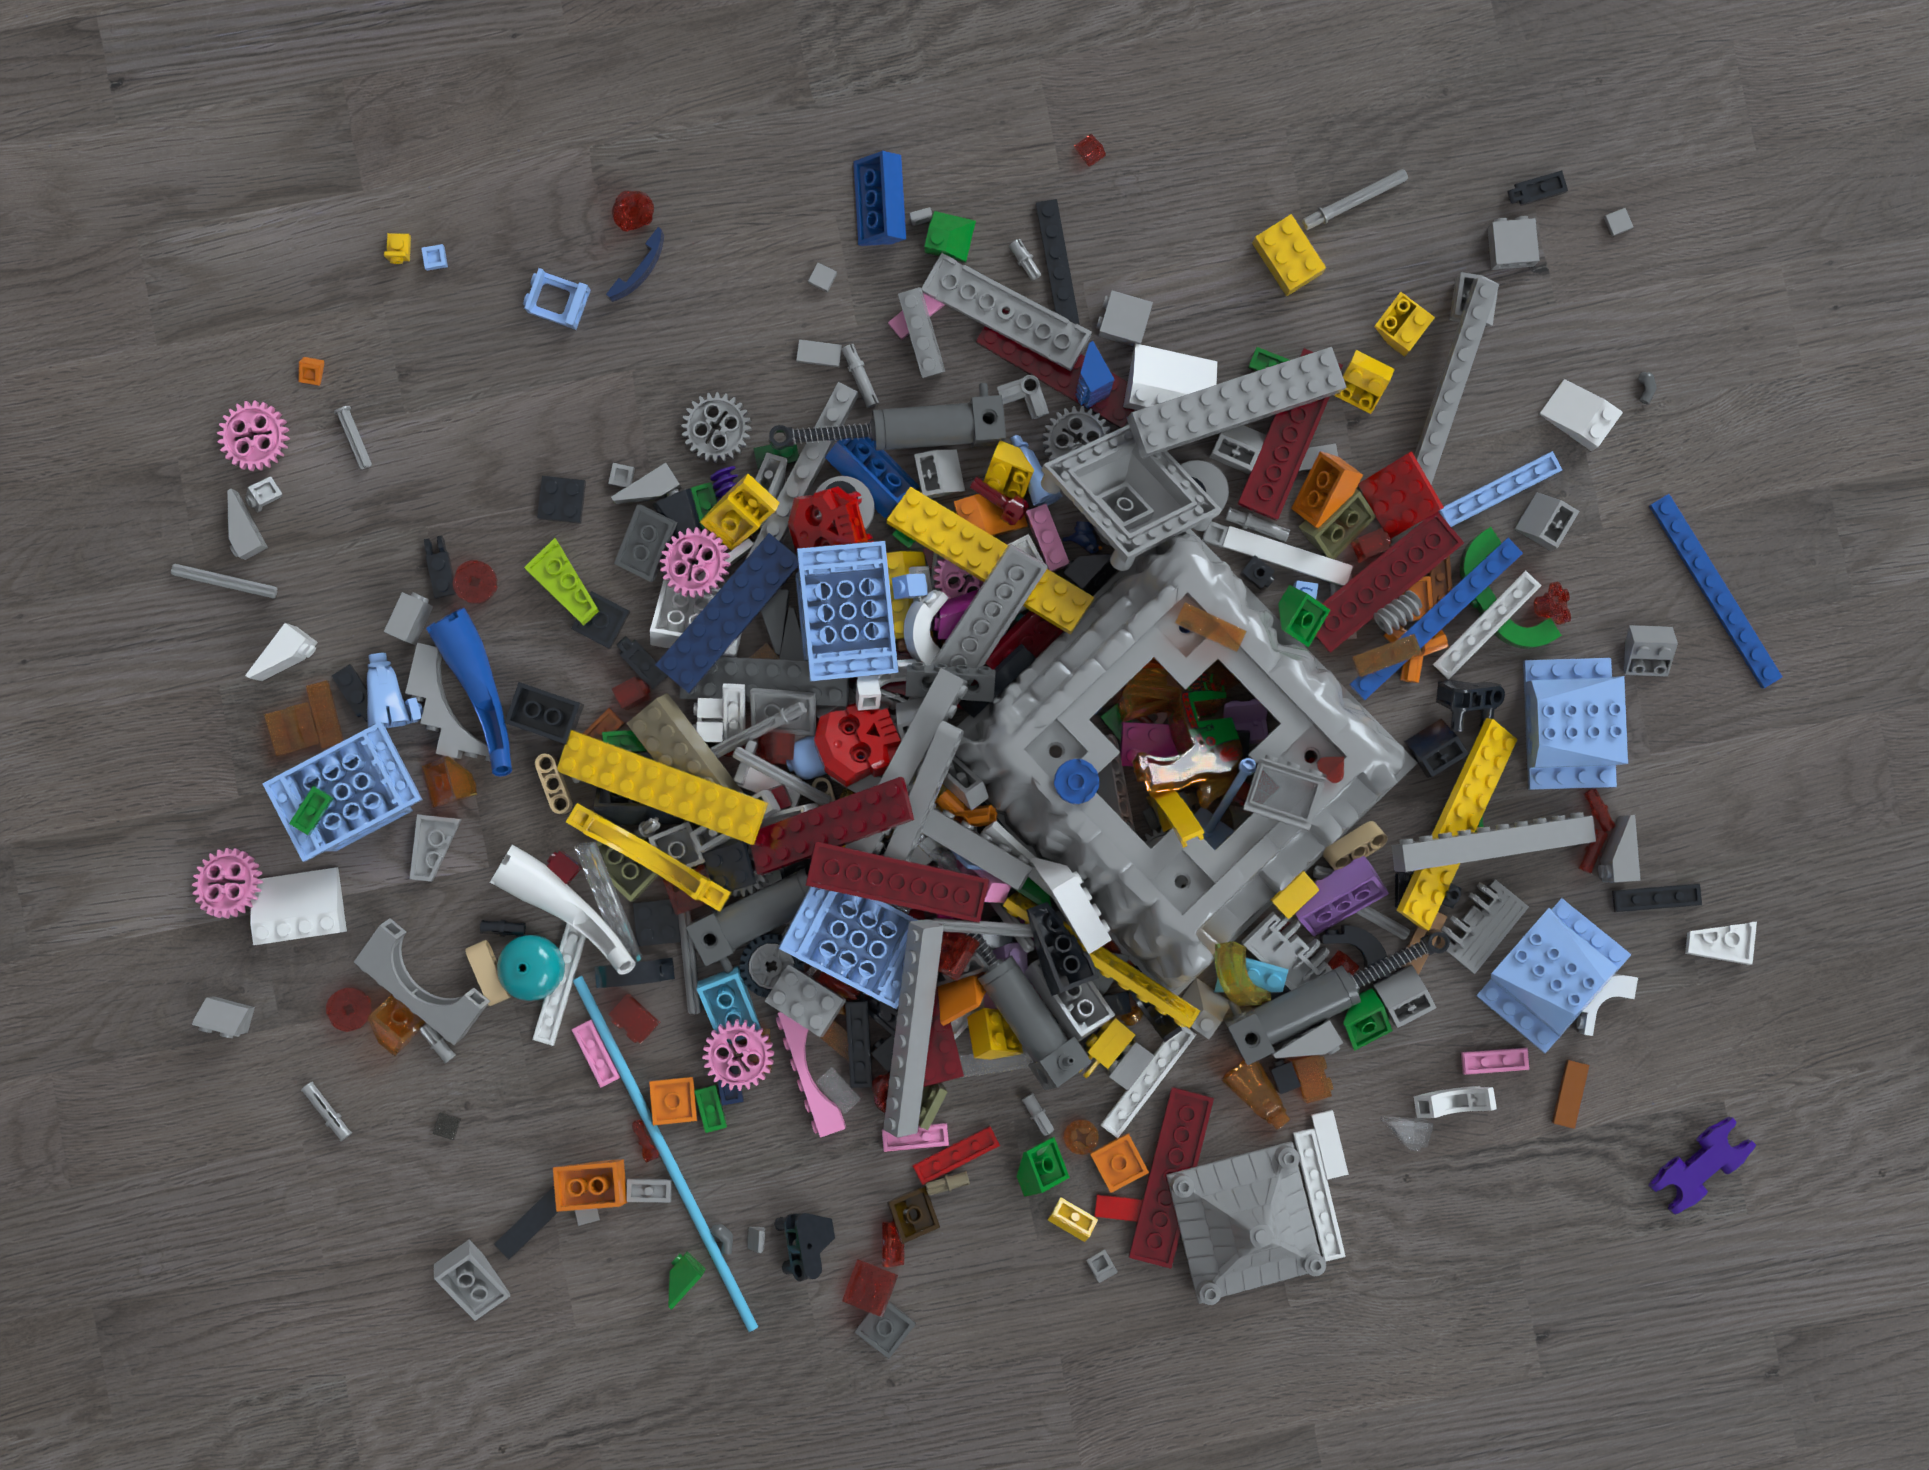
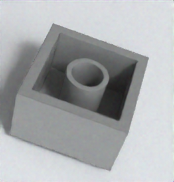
M690 821L648 838L651 845L691 868L706 863L704 852H699L690 835L695 830Z

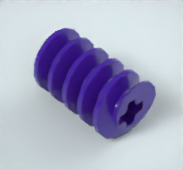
M735 466L720 469L710 476V480L715 482L712 485L713 489L718 490L715 492V497L721 499L737 484L733 483V480L738 475L731 474L736 469Z

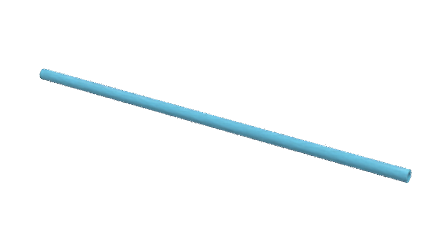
M583 976L574 979L573 983L748 1332L758 1328V1325L658 1126H653L652 1114Z

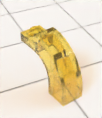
M1233 941L1215 944L1216 972L1221 987L1228 998L1238 1006L1261 1005L1262 1002L1271 1001V992L1256 986L1248 976L1246 969V947Z

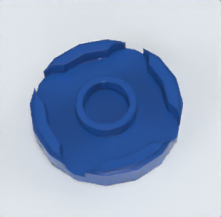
M1072 759L1064 762L1054 775L1056 793L1062 800L1070 804L1088 802L1095 796L1099 788L1097 770L1091 763L1083 759Z

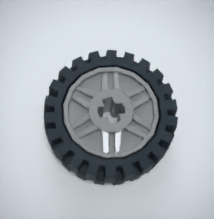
M761 935L752 940L741 955V978H743L744 984L749 990L758 996L768 997L788 964H793L804 972V961L778 949L784 935ZM776 961L777 964L775 966L778 967L777 970L769 971L767 969L769 967L767 962Z

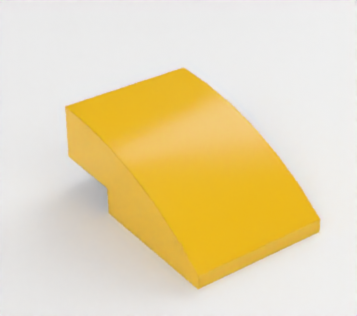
M747 474L715 504L700 523L711 533H715L717 538H721L723 540L722 543L732 551L776 511L780 502L752 476Z

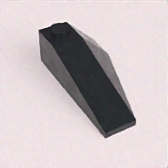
M1048 902L1026 910L1043 976L1051 996L1099 978L1091 956L1078 944L1076 937L1071 935L1063 925L1064 922Z

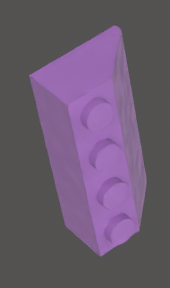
M1362 856L1361 858L1354 859L1347 866L1335 870L1326 878L1316 881L1315 884L1319 891L1295 914L1313 936H1316L1389 893L1365 856Z

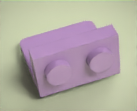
M1257 699L1244 702L1235 700L1224 705L1223 718H1232L1236 730H1249V744L1261 743L1268 736L1266 723L1267 709Z

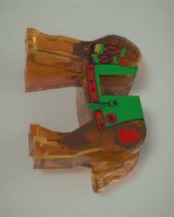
M1212 664L1185 690L1165 669L1142 668L1121 688L1122 695L1117 704L1122 722L1166 711L1171 737L1179 755L1157 757L1145 752L1137 753L1132 761L1137 782H1145L1148 793L1177 790L1184 786L1197 788L1196 793L1200 806L1203 809H1207L1214 800L1229 790L1236 778L1237 766L1243 757L1242 745L1232 718L1199 721L1200 718L1215 716L1226 699L1227 676L1220 667Z

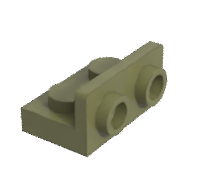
M942 1083L923 1087L919 1126L923 1129L929 1130L948 1092Z

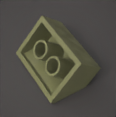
M1356 489L1354 494L1319 528L1314 527L1307 520L1299 528L1306 539L1325 557L1335 560L1376 516L1361 492Z

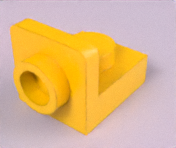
M387 233V251H384V257L392 264H403V261H410L411 236L409 234Z

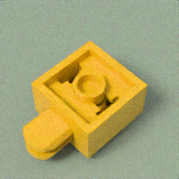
M1113 1017L1100 1027L1101 1030L1096 1035L1093 1033L1085 1042L1087 1045L1085 1048L1088 1052L1087 1056L1090 1060L1093 1057L1095 1059L1086 1069L1083 1077L1088 1078L1099 1063L1108 1069L1134 1038L1135 1034L1117 1018Z

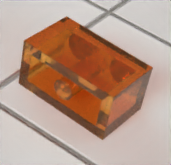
M1310 1055L1292 1059L1305 1103L1308 1104L1332 1097L1331 1090L1334 1089L1330 1077L1326 1078L1324 1070L1327 1069V1064L1324 1056Z

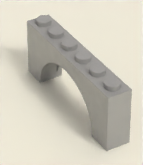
M389 918L379 925L354 963L363 972L375 979L380 986H383L393 994L394 998L405 1004L412 1013L422 1018L429 1027L434 1028L446 1041L455 1045L466 1035L490 1001L475 988H472L464 996L458 998L438 997L421 988L409 975L402 959L401 948L406 931Z

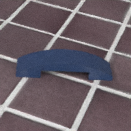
M658 227L645 243L650 252L625 283L622 279L618 278L607 292L606 296L610 301L614 302L627 296L637 289L650 275L663 247L664 233L661 228Z

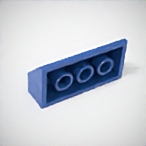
M880 151L853 161L858 245H887L906 240L901 155Z
M1093 341L1088 345L1076 389L1077 393L1075 394L1080 405L1084 404L1086 409L1109 397L1115 380Z
M865 437V439L839 440L825 457L843 476L855 478L868 488L873 497L875 509L884 518L893 512L910 487L918 490L920 487L884 450L875 451L874 442L869 437Z

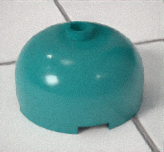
M526 935L512 940L503 948L497 962V975L504 990L511 996L525 1001L540 1000L551 995L563 980L565 973V962L559 948L550 940L538 935ZM526 966V971L520 970V967Z

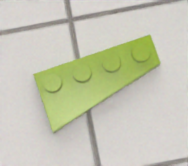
M556 538L524 567L583 626L599 612Z

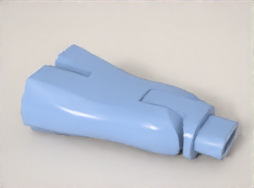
M1019 435L1011 437L1010 440L1013 446L1021 449L1034 469L1028 485L1033 505L1041 506L1047 504L1048 506L1058 501L1062 497L1060 492L1052 494L1042 488L1041 480L1044 473L1034 452L1027 448L1029 446L1028 443L1023 442Z
M386 653L370 654V664L367 665L368 728L379 722H383L385 728L409 724V715L394 669L390 666L391 662L387 661Z

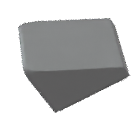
M749 1227L747 1247L752 1251L762 1253L765 1244L764 1227Z
M1105 1249L1086 1260L1099 1283L1118 1272Z

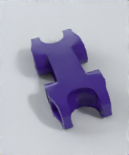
M1727 1117L1709 1126L1696 1139L1702 1148L1685 1162L1679 1156L1674 1157L1660 1168L1657 1175L1649 1183L1648 1186L1655 1192L1660 1191L1667 1185H1675L1677 1195L1668 1207L1672 1214L1676 1215L1698 1203L1708 1192L1703 1186L1707 1179L1719 1169L1725 1175L1732 1173L1745 1162L1749 1154L1756 1147V1144L1749 1139L1744 1140L1735 1147L1729 1145L1728 1133L1737 1123L1734 1118Z

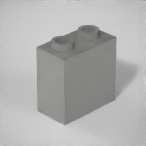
M1520 216L1515 218V220L1507 221V218H1498L1487 228L1491 270L1533 267L1540 261L1535 218L1528 219V216Z
M1112 290L1110 297L1105 296L1102 307L1106 309L1104 317H1099L1096 327L1100 329L1099 337L1133 347L1134 344L1141 345L1153 302Z
M402 592L384 632L416 645L434 606L428 604L429 599L414 592L411 593V596Z

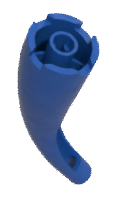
M464 607L443 617L438 623L434 622L426 627V630L474 706L486 738L492 773L495 776H506L512 772L504 714L482 639Z

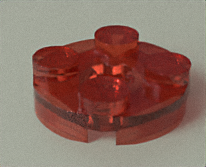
M470 560L457 568L453 579V587L461 599L472 604H479L489 600L497 591V576L492 567L486 563ZM474 576L481 580L478 587L470 586Z
M353 987L338 990L331 995L326 1005V1013L329 1016L330 1023L341 1031H353L363 1027L368 1022L372 1011L369 996L360 989ZM352 1004L354 1013L346 1015L344 1006Z

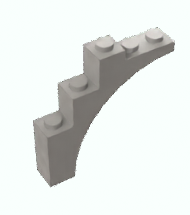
M417 643L405 693L412 695L411 698H416L417 701L424 702L426 698L420 722L427 725L426 729L439 732L441 728L435 754L442 755V760L454 762L455 758L461 759L463 751H465L464 756L477 758L479 754L486 756V761H490L487 744L474 737L462 726L446 700L441 677L442 656L439 650L434 646Z

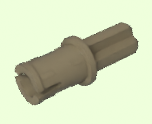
M964 1171L949 1177L945 1175V1178L926 1183L928 1195L931 1196L948 1190L952 1192V1189L970 1185L967 1172Z

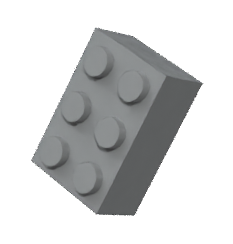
M788 964L765 1002L812 1033L823 1037L847 999L793 964Z

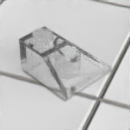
M1381 1116V1121L1401 1144L1408 1146V1150L1421 1151V1147H1428L1433 1123L1421 1118Z

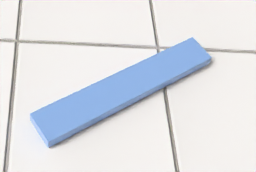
M1552 451L1444 506V509L1438 512L1452 527L1562 471V468Z

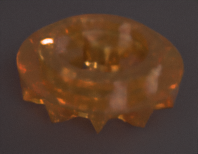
M1076 1120L1067 1126L1064 1132V1142L1072 1153L1083 1155L1090 1153L1097 1147L1099 1135L1096 1127L1091 1122ZM1077 1129L1082 1134L1089 1133L1085 1137L1087 1145H1084L1081 1141L1073 1143L1078 1137Z

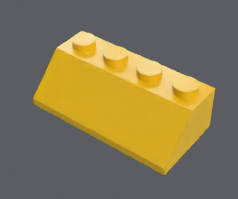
M900 551L886 553L895 641L904 639V622L906 614L913 603V598L894 599L892 578L909 574L910 567L926 566L924 552ZM930 631L931 637H934L933 631Z

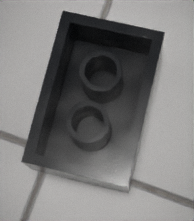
M518 682L504 723L567 744L571 731L576 730L584 704Z

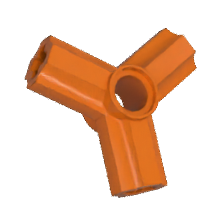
M1399 625V630L1392 628L1393 633L1391 635L1385 633L1383 637L1393 644L1407 630ZM1440 630L1419 650L1418 655H1413L1402 665L1401 681L1419 683L1423 656L1449 647L1443 630Z
M949 789L944 791L935 800V803L942 810L946 809L955 815L954 819L960 823L964 820L974 827H980L997 821L995 807L992 805L977 806L971 811Z

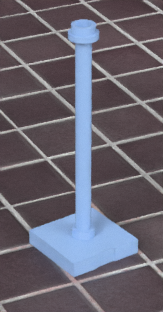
M1246 758L1240 762V772L1214 814L1203 806L1194 814L1204 830V839L1214 850L1234 832V830L1220 820L1247 776L1252 775L1256 771V763L1251 758Z

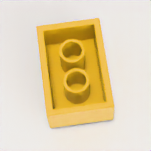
M1292 214L1255 236L1252 242L1286 297L1322 275L1326 269V266Z

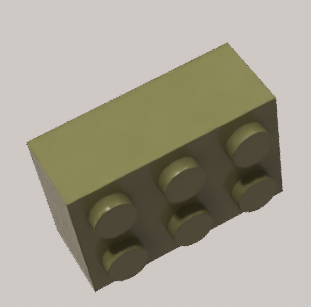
M599 841L583 856L630 902H634L659 876L645 866Z

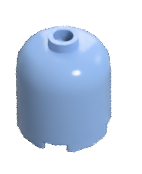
M815 736L801 738L793 742L789 747V758L786 759L790 772L794 770L795 774L804 780L827 774L815 748Z

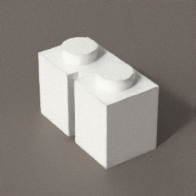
M698 698V703H694V716H697V724H693V727L705 742H723V699Z

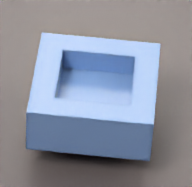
M443 244L422 248L424 266L427 271L448 267Z
M416 698L407 699L404 703L410 723L418 722L423 714L422 705L420 702L417 703Z

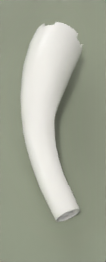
M514 845L510 847L490 883L522 901L564 920L587 937L604 954L619 974L629 973L634 968L635 961L605 921L544 863Z

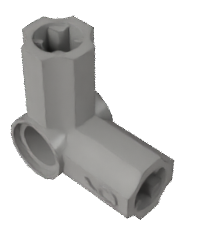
M1027 375L1022 379L997 387L999 395H1002L1003 405L1025 398L1031 419H1037L1049 414L1037 377ZM1029 380L1034 381L1037 385L1033 391H1027L1024 388L1025 383Z

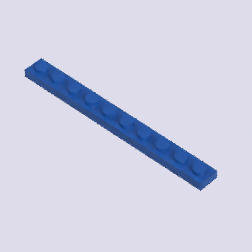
M1670 494L1649 505V508L1762 689L1782 678L1783 676Z
M1509 538L1505 539L1354 679L1349 686L1363 701L1366 700L1517 560L1523 552Z

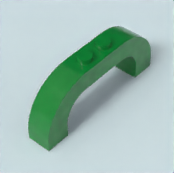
M1492 527L1474 537L1465 548L1460 561L1461 580L1501 544ZM1487 586L1470 602V605L1474 609L1477 608L1482 615L1497 598L1490 587ZM1509 618L1494 633L1502 642L1522 649L1540 647L1562 636L1551 618H1547L1530 628L1518 626Z

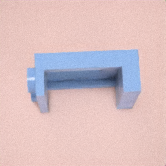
M539 268L537 274L534 273L532 276V288L530 294L527 293L524 298V309L529 314L576 330L590 294V288L586 284L580 282L576 284L545 273L543 269ZM544 284L570 292L562 314L537 307L536 303Z

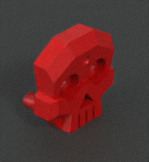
M838 486L815 492L814 495L794 498L788 526L796 553L797 549L823 547L828 546V543L830 546L867 543L868 539L873 538L870 534H866L859 509L862 498H856L861 496V494L857 491L847 494Z
M856 703L847 705V710L830 712L821 716L814 738L815 748L825 773L846 787L869 775L873 777L884 775L901 743L887 708L883 710H857ZM847 728L853 729L850 732L846 731ZM860 755L864 756L863 759H858L857 757Z

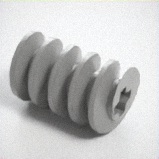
M1408 590L1404 595H1400L1398 599H1394L1391 604L1385 605L1384 608L1374 613V619L1383 631L1391 635L1393 633L1392 628L1399 630V624L1402 626L1407 624L1406 619L1411 622L1413 615L1415 617L1420 616L1421 600L1414 592Z

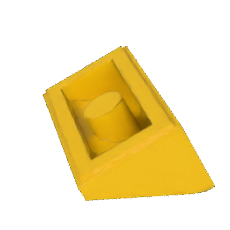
M1302 871L1288 886L1279 891L1271 901L1279 912L1289 919L1319 891V888Z
M1060 1197L1048 1221L1085 1242L1090 1237L1098 1219Z

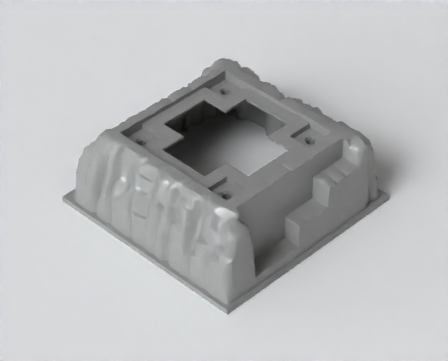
M1191 529L1136 556L1128 570L1119 571L1093 596L1094 601L1071 635L1064 631L975 718L969 715L957 726V728L964 730V733L955 753V756L983 781L989 797L985 800V803L996 808L997 818L1010 834L1036 858L1066 865L1072 873L1077 871L1083 881L1080 884L1081 888H1087L1092 896V899L1089 900L1091 905L1095 903L1101 912V915L1098 916L1099 919H1104L1111 929L1108 932L1112 939L1110 942L1122 954L1130 955L1128 961L1134 967L1137 965L1143 974L1177 996L1273 904L1271 899L1279 891L1288 886L1302 871L1306 872L1323 855L1324 850L1329 845L1339 840L1417 764L1404 747L1345 689L1330 670H1327L1302 643L1282 630L1281 621L1231 571L1230 566L1226 562H1222ZM1181 622H1187L1190 625L1189 633H1182L1179 630ZM1154 657L1185 690L1218 659L1280 723L1249 754L1258 765L1260 757L1265 758L1266 755L1278 758V763L1287 765V762L1300 765V770L1309 772V769L1322 772V777L1326 778L1309 831L1253 813L1216 850L1205 839L1199 840L1198 837L1186 841L1187 847L1183 848L1173 828L1150 849L1097 793L1088 802L1081 804H1070L1062 800L1055 790L1054 775L1064 762L1072 759H1083L1091 763L1099 773L1120 753L1089 719ZM1056 745L1061 748L1062 754L1059 758L1050 756L1049 749L1051 746ZM1306 751L1314 753L1315 760L1313 763L1306 762L1304 758ZM1263 767L1262 770L1280 788L1262 805L1307 819L1318 784ZM1179 875H1183L1186 878V885L1183 888H1178L1175 885V878Z

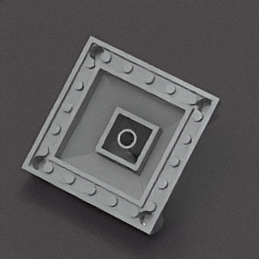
M1129 425L1047 462L1041 469L1044 473L1041 480L1042 488L1052 494L1062 490L1073 501V504L1092 523L1101 541L1115 549L1110 562L1114 568L1120 571L1128 570L1136 556L1191 528L1198 531L1206 530L1212 519L1218 516L1222 510L1167 451L1141 459Z
M1293 1142L1282 1143L1166 1175L1199 1304L1214 1305L1221 1297L1296 1276L1305 1274L1319 1276L1324 1273L1326 1261L1320 1255L1298 1167L1300 1156L1294 1149Z

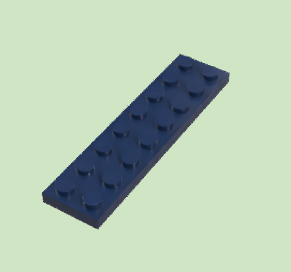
M768 533L655 665L690 694L798 568V557Z

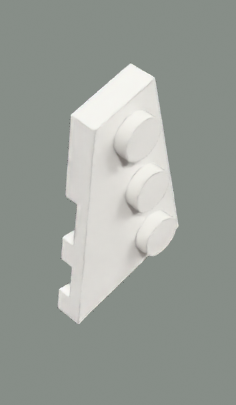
M1757 922L1690 931L1687 933L1685 954L1751 965L1753 963Z

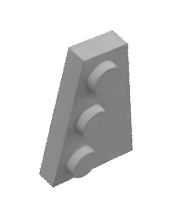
M417 814L410 879L434 880L462 819Z

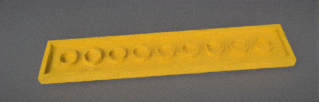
M912 487L908 489L887 518V524L985 582L1008 546ZM1047 569L1023 606L1071 635L1094 601V597Z
M1485 719L1432 833L1433 839L1439 838L1438 834L1452 832L1453 836L1458 835L1457 831L1471 829V833L1476 831L1518 740L1494 719ZM1460 863L1415 870L1396 911L1421 929L1429 931Z
M574 730L571 731L568 742L564 746L557 767L560 773L751 845L755 843L768 802Z
M1016 891L1007 898L1003 907L1007 908L1006 911L1014 917L1019 916L1025 920V924H1030L1026 910L1038 904ZM1064 922L1063 925L1066 927V929L1070 932L1071 935H1074L1076 937V939L1078 940L1077 942L1082 947V949L1084 951H1087L1078 939V937L1075 935L1071 927ZM1101 946L1089 954L1094 966L1099 969L1103 976L1107 978L1112 977L1118 981V985L1125 990L1130 989L1137 994L1138 999L1145 1003L1150 1002L1156 1006L1155 1009L1159 1013L1170 1015L1174 1018L1176 1024L1190 1029L1200 1010Z

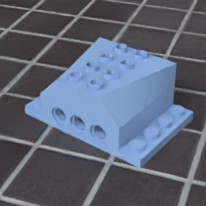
M885 541L797 549L799 572L795 574L803 656L804 660H808L810 681L898 673Z
M1611 658L1523 661L1528 790L1617 787L1616 765L1628 764L1624 676L1612 677Z
M383 722L363 730L263 783L303 862L324 851H338L412 812L413 810L410 806L423 800ZM316 786L334 799L311 835H306L289 823L311 788Z
M810 886L778 949L897 1009L901 991L909 922L918 920L884 902Z
M1561 898L1552 910L1550 908L1546 910L1491 973L1490 981L1477 994V997L1546 1054L1628 960L1631 954Z

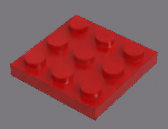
M1413 452L1404 455L1358 484L1389 540L1444 509Z

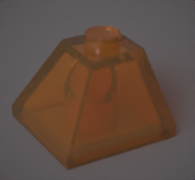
M443 757L422 766L433 808L477 795L476 783L473 780L472 773L450 757Z
M393 994L368 1017L378 1043L394 1056L409 1044L420 1028L426 1023L417 1014L412 1013L400 1000L394 998Z

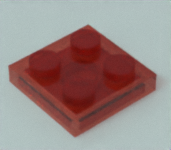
M857 1259L842 1301L883 1317L898 1275Z

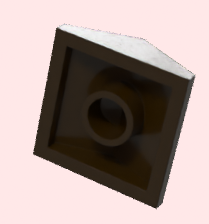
M926 1186L901 1194L887 1202L901 1244L940 1228Z

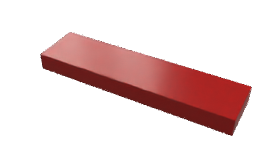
M988 1126L913 1164V1168L921 1184L924 1185L999 1147L1000 1144L991 1126Z
M1097 1194L1094 1216L1137 1222L1143 1199Z

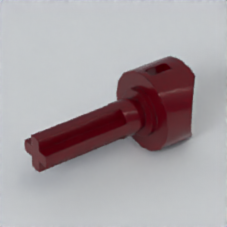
M978 477L971 483L970 488L1000 509H1003L1000 519L1009 525H1016L1029 508L1027 501L1019 495L1009 500Z

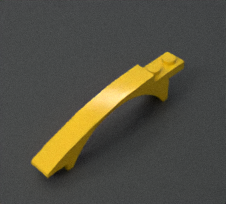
M1168 785L1164 788L1155 789L1150 792V796L1146 797L1149 805L1153 807L1162 831L1165 832L1173 828L1183 848L1187 847L1186 841L1192 838L1204 839L1203 828L1183 799L1171 786Z
M578 803L566 820V823L582 831L585 835L624 854L674 884L693 899L701 900L718 911L722 910L732 893L696 872L691 867Z

